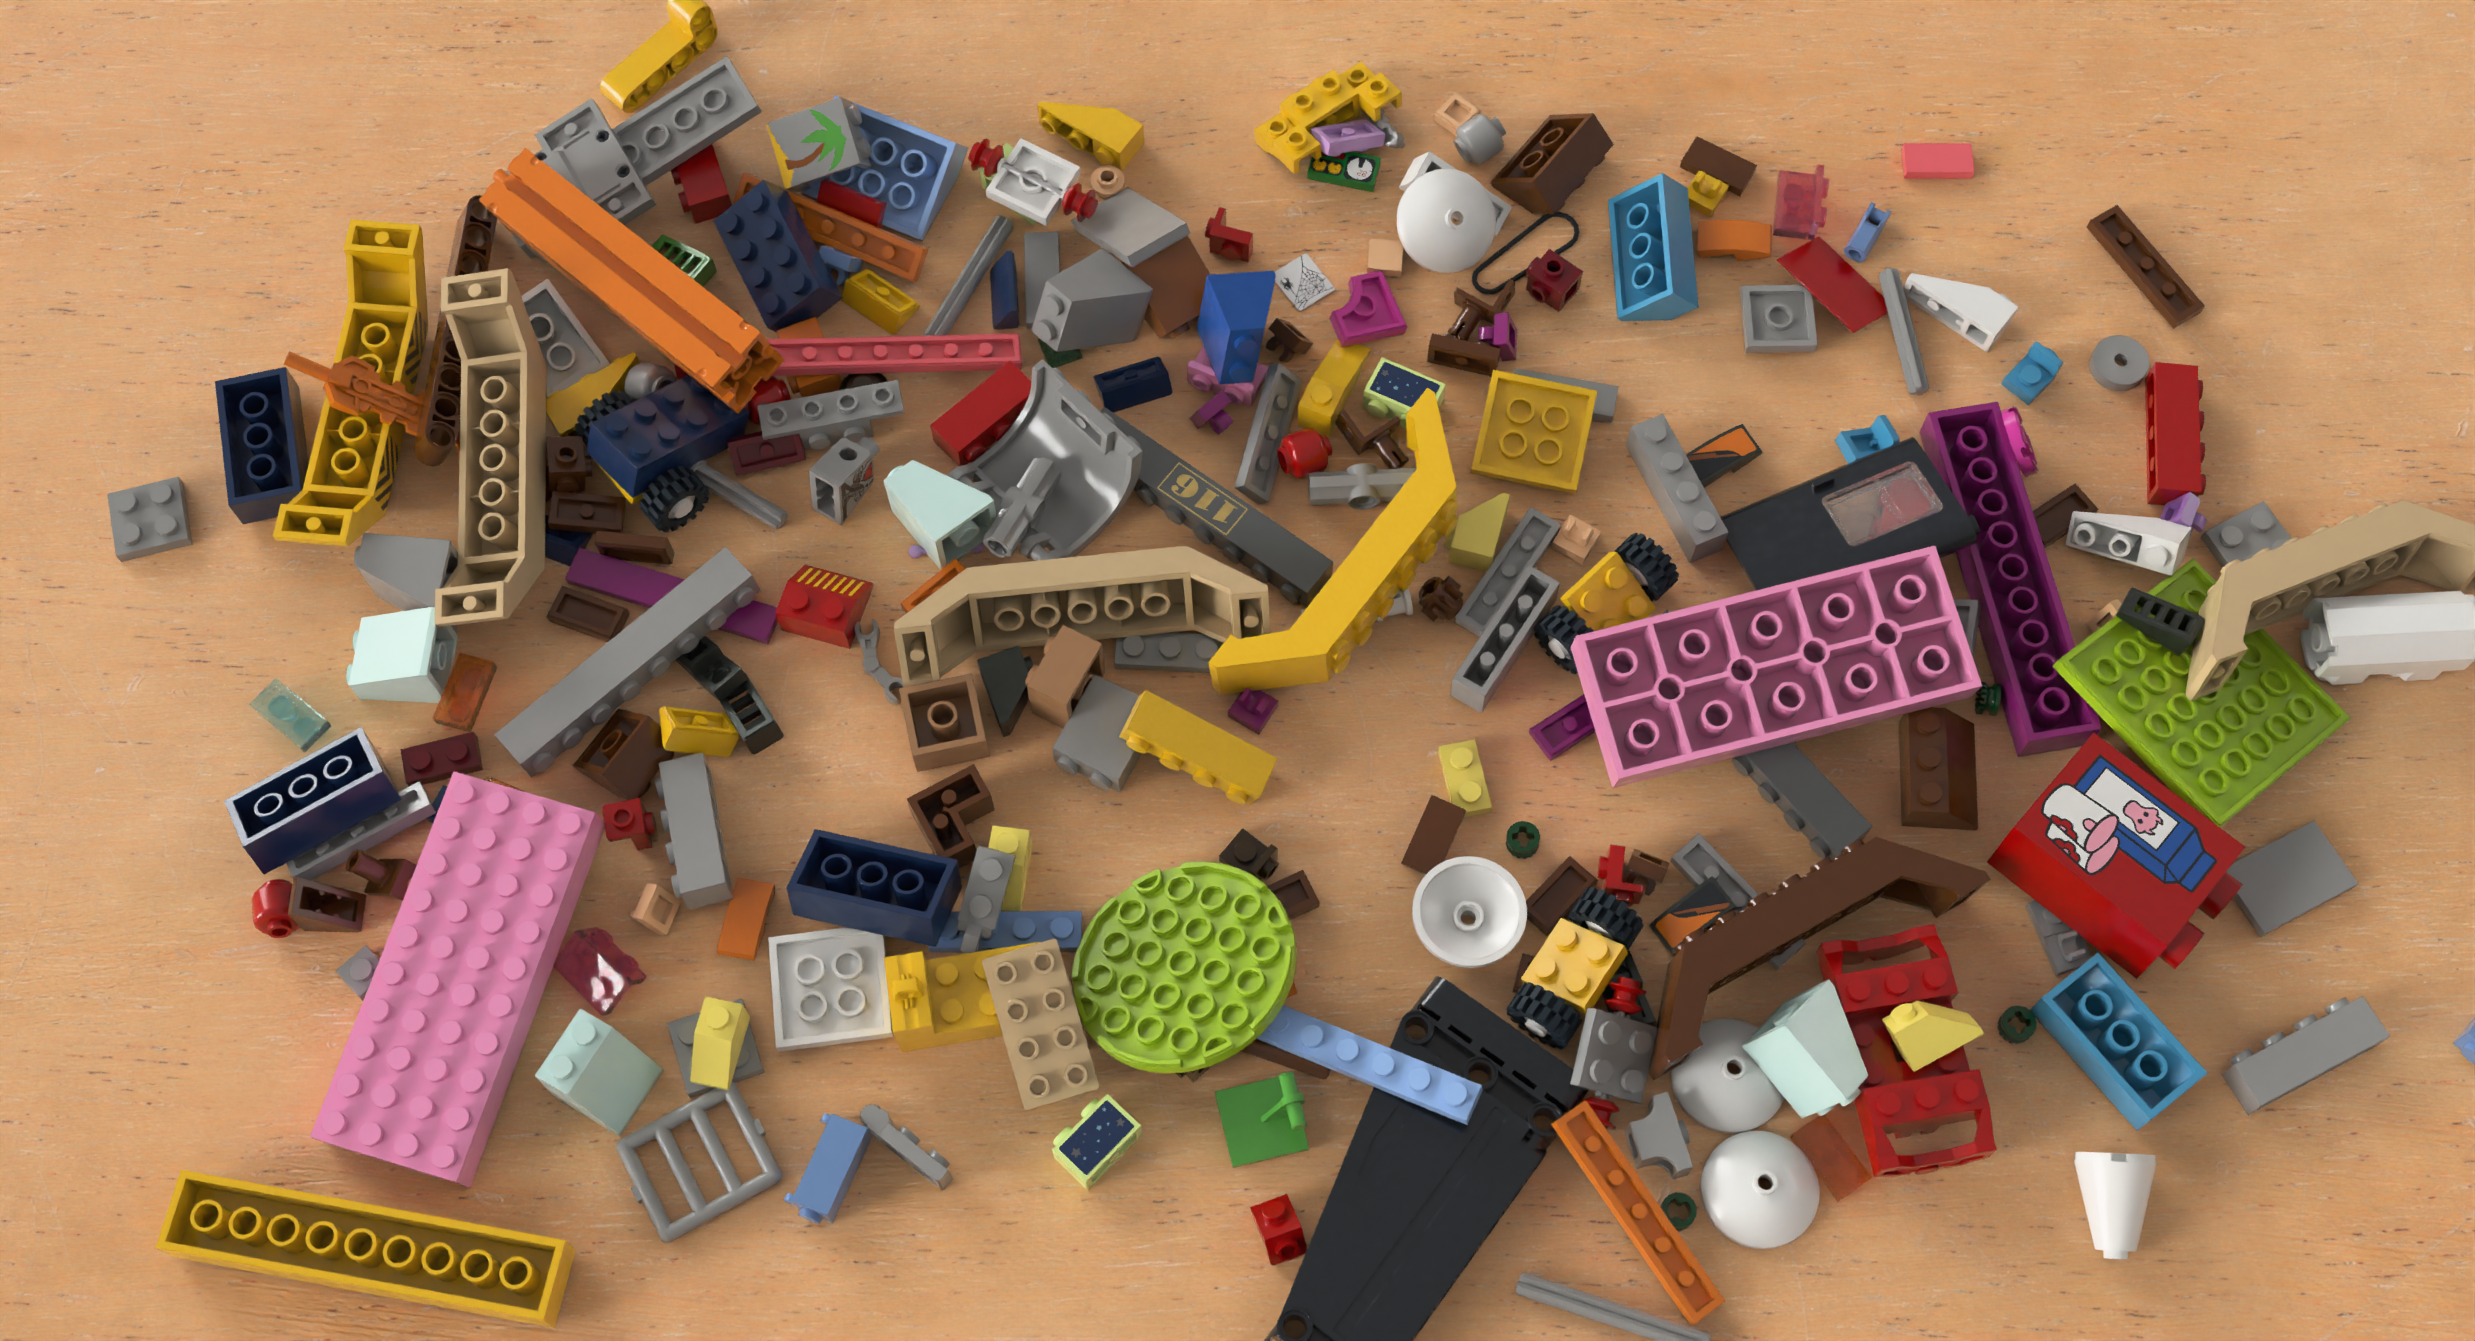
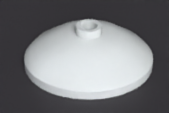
M1438 169L1425 173L1408 186L1400 200L1397 210V230L1400 241L1408 255L1420 266L1430 271L1454 273L1470 268L1486 254L1494 238L1496 215L1492 200L1480 182L1465 172L1455 169ZM1452 213H1456L1459 217L1457 225L1451 221Z
M1463 856L1452 858L1436 865L1424 876L1414 895L1412 918L1419 939L1434 956L1454 966L1478 968L1500 961L1516 947L1525 929L1527 905L1520 885L1505 868L1488 859ZM1470 915L1474 918L1475 922L1471 925H1466L1461 921V917Z
M1716 1019L1701 1024L1698 1034L1703 1045L1685 1063L1671 1070V1083L1677 1101L1686 1114L1703 1127L1726 1134L1752 1131L1768 1122L1783 1103V1095L1742 1047L1757 1031L1758 1027L1736 1019ZM1730 1063L1736 1064L1740 1069V1073L1737 1075L1731 1074L1727 1070V1065Z
M1747 1131L1727 1138L1711 1153L1701 1175V1199L1710 1221L1728 1239L1748 1248L1773 1249L1787 1245L1797 1239L1809 1227L1818 1209L1820 1197L1819 1182L1812 1163L1797 1145L1778 1134L1766 1131ZM1758 1179H1768L1771 1183V1189L1764 1190L1760 1188Z

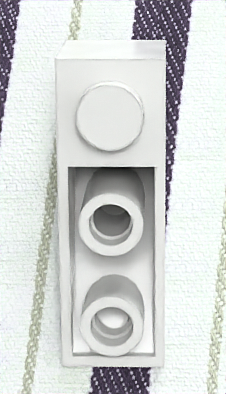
M2073 511L2065 545L2172 576L2184 560L2191 527L2154 517Z

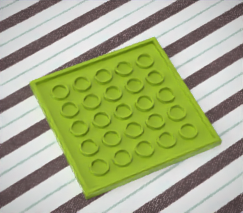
M2192 558L2176 570L2172 576H2168L2147 593L2199 615V609L2208 596L2207 591L2216 584V581ZM2136 604L2133 611L2140 613L2142 607ZM2149 613L2148 617L2154 619L2155 615ZM2117 616L2058 659L2053 665L2054 669L2173 793L2218 827L2223 826L2351 719L2263 628L2244 635L2243 642L2248 647V650L2223 687L2218 691L2193 701L2189 700L2185 692L2194 641L2178 656Z

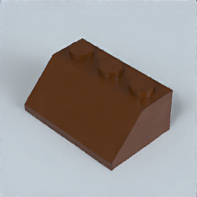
M1594 113L1549 115L1490 183L1493 188L1531 213L1553 214L1563 208L1565 200L1574 190L1583 185L1585 177L1594 167L1603 162L1605 154L1614 144Z
M1929 707L1903 714L1899 721L1901 825L1977 831L1978 808L1974 723L1946 708Z

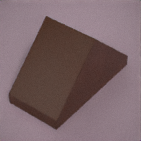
M296 877L293 878L288 916L304 931L360 932L367 895Z

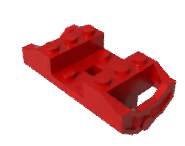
M1935 924L1914 927L1889 936L1859 941L1835 940L1821 943L1816 954L1823 981L1829 979L1835 987L1868 1073V1077L1858 1087L1861 1093L1854 1101L1874 1177H1897L1909 1175L1911 1172H1915L1917 1175L1927 1174L1939 1170V1167L1961 1166L1990 1157L1997 1150L1993 1135L1990 1105L1980 1069L1970 1071L1964 1046L1953 1050L1914 1072L1900 1053L1901 1062L1896 1063L1892 1045L1895 1043L1882 1021L1899 1005L1912 1003L1916 1000L1953 1009L1952 1001L1958 995V989L1949 957L1937 935ZM1923 946L1928 948L1931 958L1842 974V965L1860 964L1867 958L1873 961L1884 960ZM1974 1119L1977 1125L1974 1142L1952 1149L1917 1155H1897L1887 1137V1134L1893 1133L1896 1139L1909 1137L1913 1132L1918 1131L1920 1135L1934 1133L1940 1125Z

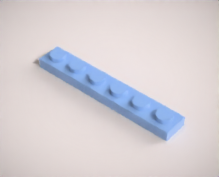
M1284 1005L1272 1023L1256 1038L1468 1125L1483 1091L1482 1085Z

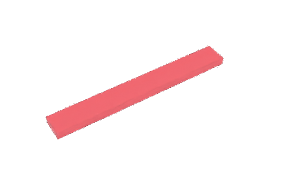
M1019 333L767 339L770 345L785 360L771 376L999 370L1009 361L1019 370H1022Z

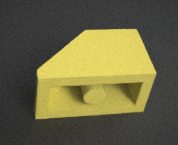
M1502 493L1459 515L1456 528L1453 529L1445 540L1444 548L1450 549L1448 562L1487 572L1495 557L1510 494Z
M992 825L988 848L1016 855L1001 911H1022L1033 848L1030 830Z
M705 996L694 1032L691 1083L729 1091L750 1021V1015L743 1004Z
M1918 1000L1899 1005L1890 1015L1882 1019L1902 1058L1914 1072L1984 1034L1981 1027L1967 1012Z

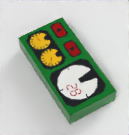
M1322 151V157L1318 160L1312 156L1307 179L1368 192L1374 191L1381 158L1355 152L1341 153L1339 156H1328Z

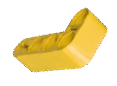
M668 0L667 11L670 21L603 78L600 84V92L624 113H632L706 51L716 40L718 28L711 7L703 0Z

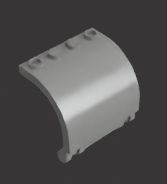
M1042 359L1032 367L1031 390L1028 400L1010 429L979 458L970 464L954 468L948 476L990 495L994 500L998 516L1006 491L1012 485L1017 486L1033 459L1045 457L1052 460L1061 470V478L1046 500L1045 510L1039 523L1034 529L1029 528L1020 541L1019 551L1026 558L1032 557L1035 561L1075 557L1104 531L1126 503L1141 471L1143 450L1136 439L1132 436H1126L1117 428L1114 420L1108 414L1101 413L1094 407L1089 397L1083 391H1077L1071 386L1059 369L1052 368ZM1046 547L1049 552H1046L1043 548Z

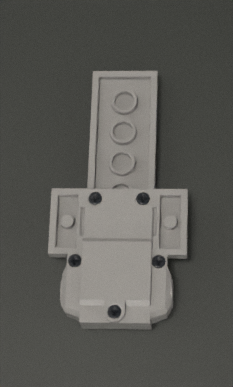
M726 56L613 129L598 104L591 98L536 133L535 136L543 149L534 155L625 225L656 205L646 188L648 184L757 116L762 111L733 63ZM513 234L519 247L531 259L537 256L545 263H548Z

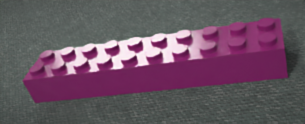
M1997 401L1930 412L1919 432L1925 453L1966 514H1972L1980 528V534L1976 536L1977 543L1957 551L1956 555L1970 600H1979L1981 605L1978 628L1995 683L2001 686V703L2017 756L2022 757L2083 746L2093 733L2097 735L2102 728L2096 711L2053 667L2058 659L2076 646L2018 463L2006 432L1999 403Z

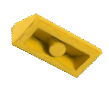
M865 269L845 281L842 293L843 298L841 299L844 303L892 335L898 332L920 307L917 301L869 269Z
M661 706L659 710L662 744L665 750L693 754L703 752L704 755L729 757L732 754L739 739V734L727 714Z

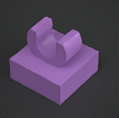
M2191 492L2167 502L2160 519L2191 527L2190 536L2193 528L2198 532H2202L2207 521L2202 514L2197 513L2201 499Z

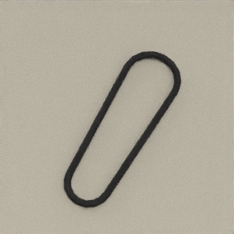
M1562 212L1543 215L1473 272L1472 283L1474 287L1484 294H1495L1503 290L1509 280L1494 289H1485L1477 282L1478 274L1545 220L1551 217H1562L1571 222L1574 227L1573 238L1567 244L1554 251L1558 255L1572 247L1578 240L1579 226L1573 217ZM1527 269L1512 277L1511 280L1517 281L1527 275Z

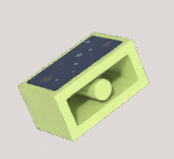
M1381 357L1364 389L1363 408L1379 418L1386 417L1392 420L1399 416L1401 419L1400 425L1406 429V414L1427 388L1435 392L1438 408L1440 409L1444 401L1446 384Z
M1108 1094L1101 1101L1097 1098L1092 1100L1081 1113L1083 1119L1073 1129L1067 1126L1053 1141V1144L1056 1145L1052 1149L1054 1159L1087 1191L1142 1136L1141 1125Z

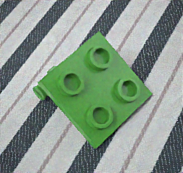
M1285 1072L1278 1075V1077L1215 1091L1233 1168L1309 1150L1304 1131L1307 1123L1302 1108L1305 1100L1303 1094L1298 1092L1294 1072Z

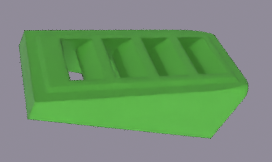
M662 234L651 246L659 253L664 247L668 248L663 254L667 259L676 253L677 256L671 261L676 266L685 259V263L680 267L685 273L692 265H695L694 269L689 274H686L702 287L717 272L713 259Z

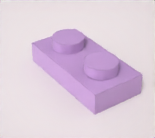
M1367 119L1311 128L1310 133L1321 144V151L1328 156H1339L1341 153L1352 151L1365 152L1369 148L1381 147L1384 145L1386 135Z

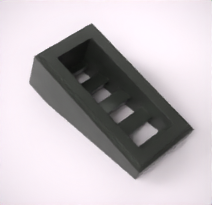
M2133 587L2128 591L2116 613L2117 617L2178 656L2191 645L2205 620L2192 611ZM2136 604L2142 607L2140 613L2133 611ZM2149 613L2155 615L2154 619L2148 617Z
M749 678L720 702L752 754L759 753L783 738L784 734ZM748 690L749 693L731 704L728 702ZM755 702L754 705L750 706L749 708L743 710L742 712L736 715L737 712L741 711L742 709L746 708L747 706ZM761 714L763 715V716L759 717L758 719L754 720L753 722L749 723L748 725L743 726L744 724L750 722L751 720L755 719L756 717L760 716Z

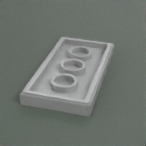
M1126 188L1098 204L1095 213L1090 219L1085 218L1082 222H1079L1077 217L1071 220L1077 232L1131 267L1140 264L1190 234L1185 221L1130 188Z

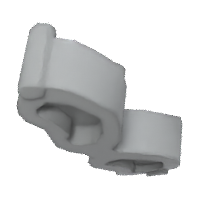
M1380 109L1381 119L1377 122L1369 115L1367 116V120L1386 134L1384 145L1395 149L1405 147L1403 135L1397 132L1395 126L1389 124V118L1384 115L1383 109Z

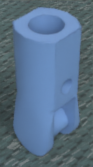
M1871 202L1844 249L1845 256L1858 263L1864 262L1892 211L1887 210L1884 212L1875 208V203ZM1867 220L1873 221L1879 225L1876 226L1870 222H1867Z

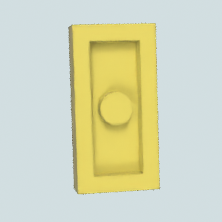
M1475 739L1439 746L1438 753L1450 802L1466 809L1464 818L1490 813L1492 811V804Z

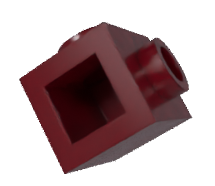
M1549 249L1541 259L1536 257L1526 270L1528 275L1526 290L1536 301L1546 303L1560 312L1579 290L1583 271Z

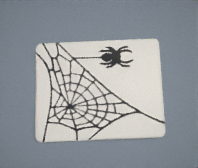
M1303 254L1275 271V282L1298 311L1304 310L1335 290V287L1308 254Z

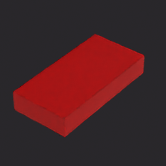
M828 179L821 181L816 201L880 229L887 205L885 202Z

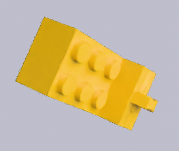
M1039 942L929 960L925 959L923 951L884 957L892 1028L901 1051L908 1052L1003 1036L982 961L986 958Z

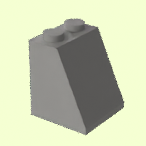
M1101 248L1046 280L1032 332L1056 352L1133 342L1137 339L1153 288Z
M364 533L361 546H357L355 550L354 563L377 597L403 611L435 607V589L443 588L458 566V552L451 540ZM452 625L451 627L456 633L457 625Z

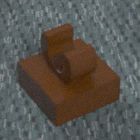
M1276 318L1268 328L1275 336L1268 340L1266 348L1274 352L1278 345L1283 344L1284 352L1278 358L1281 362H1289L1295 352L1306 354L1313 345L1306 336L1288 321Z
M1634 849L1626 868L1631 870L1626 883L1633 884L1635 878L1644 877L1648 881L1645 894L1649 896L1655 889L1656 881L1662 883L1670 863Z

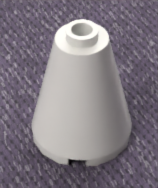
M2075 1152L2074 1163L2095 1250H2103V1258L2128 1259V1251L2137 1252L2157 1164L2156 1155Z

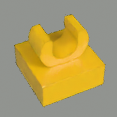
M1699 170L1688 186L1689 207L1711 218L1727 194L1729 185Z

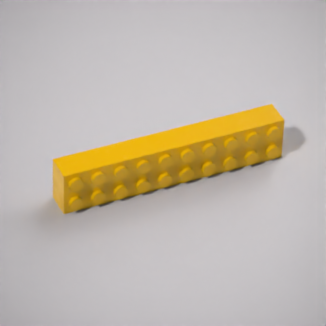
M182 1169L180 1170L155 1247L175 1258L555 1328L576 1252L572 1245L562 1239Z

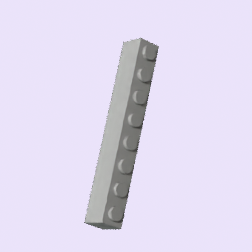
M724 547L494 735L531 778L537 773L547 770L553 764L554 759L561 753L579 744L589 730L607 721L617 707L625 701L635 698L640 693L641 688L650 680L663 675L669 669L670 664L678 657L691 652L697 646L700 639L711 630L720 628L726 622L727 617L739 607L748 605L760 591L754 577Z

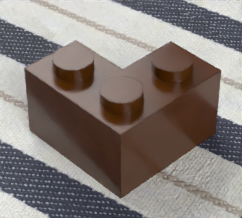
M973 764L907 798L911 813L933 854L956 859L959 868L974 861L977 851L975 843L965 825L995 810L992 796Z

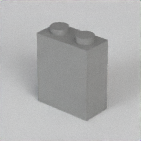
M1094 674L1052 748L1057 766L1069 774L1076 775L1078 772L1090 778L1089 781L1102 790L1108 791L1111 788L1120 793L1142 754L1129 748L1126 745L1127 741L1119 737L1139 695Z

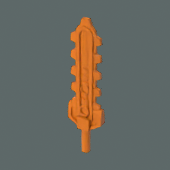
M288 352L284 365L324 381L323 389L326 390L332 408L358 416L359 413L365 414L368 410L380 414V422L391 425L395 420L406 426V433L417 435L425 392L421 391L418 396L406 392L405 385L397 380L392 385L380 381V374L375 372L376 367L355 356H350L338 363L334 362L330 369L295 353ZM460 427L455 444L458 455H460Z

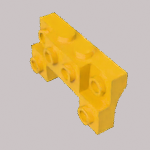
M1361 61L1340 75L1333 69L1325 75L1317 77L1311 84L1297 93L1289 95L1280 103L1281 112L1254 129L1255 142L1265 152L1277 157L1295 175L1300 172L1299 161L1309 154L1316 160L1322 157L1321 144L1310 134L1311 128L1350 122L1360 115L1359 107L1377 122L1381 119L1380 109L1385 105L1391 103L1396 109L1402 106V92L1381 72L1375 75Z

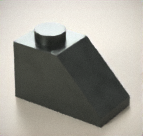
M1019 646L977 660L983 683L1003 737L1011 735L1029 700L1025 681L1033 666V662L1030 656L1023 658Z

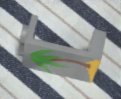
M839 97L766 123L786 190L799 193L810 189L809 182L855 166L863 169L871 167L869 157L872 156V151L868 140L862 136L859 126L862 123V117L856 104Z

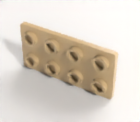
M1053 938L984 959L982 965L1024 1108L1029 1110L1098 1089L1099 1082L1058 941Z

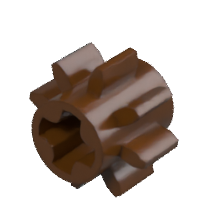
M1447 576L1445 580L1440 577L1430 578L1419 591V598L1421 599L1419 604L1423 607L1421 612L1433 622L1438 617L1442 620H1450L1455 617L1463 606V599L1461 598L1463 593L1459 590L1461 585L1450 576Z

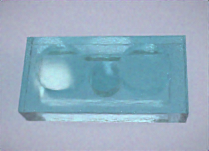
M277 678L249 704L258 714L304 752L331 727V724Z

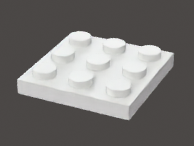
M846 927L768 937L775 1042L778 1052L894 1037L884 957H887L884 935Z

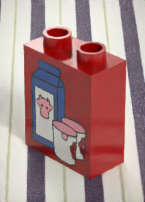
M2093 733L2012 828L1988 859L1987 863L2137 979L2157 957L2173 969H2176L2194 949L2205 933L2188 920L2197 909H2200L2214 920L2236 895L2243 884L2226 871L2241 854L2245 846Z

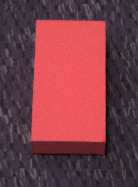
M1904 143L1902 146L1904 179H1972L1975 173L1971 143Z

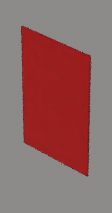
M1820 236L1777 259L1794 278L1852 333L1857 332L1888 313L1884 297Z

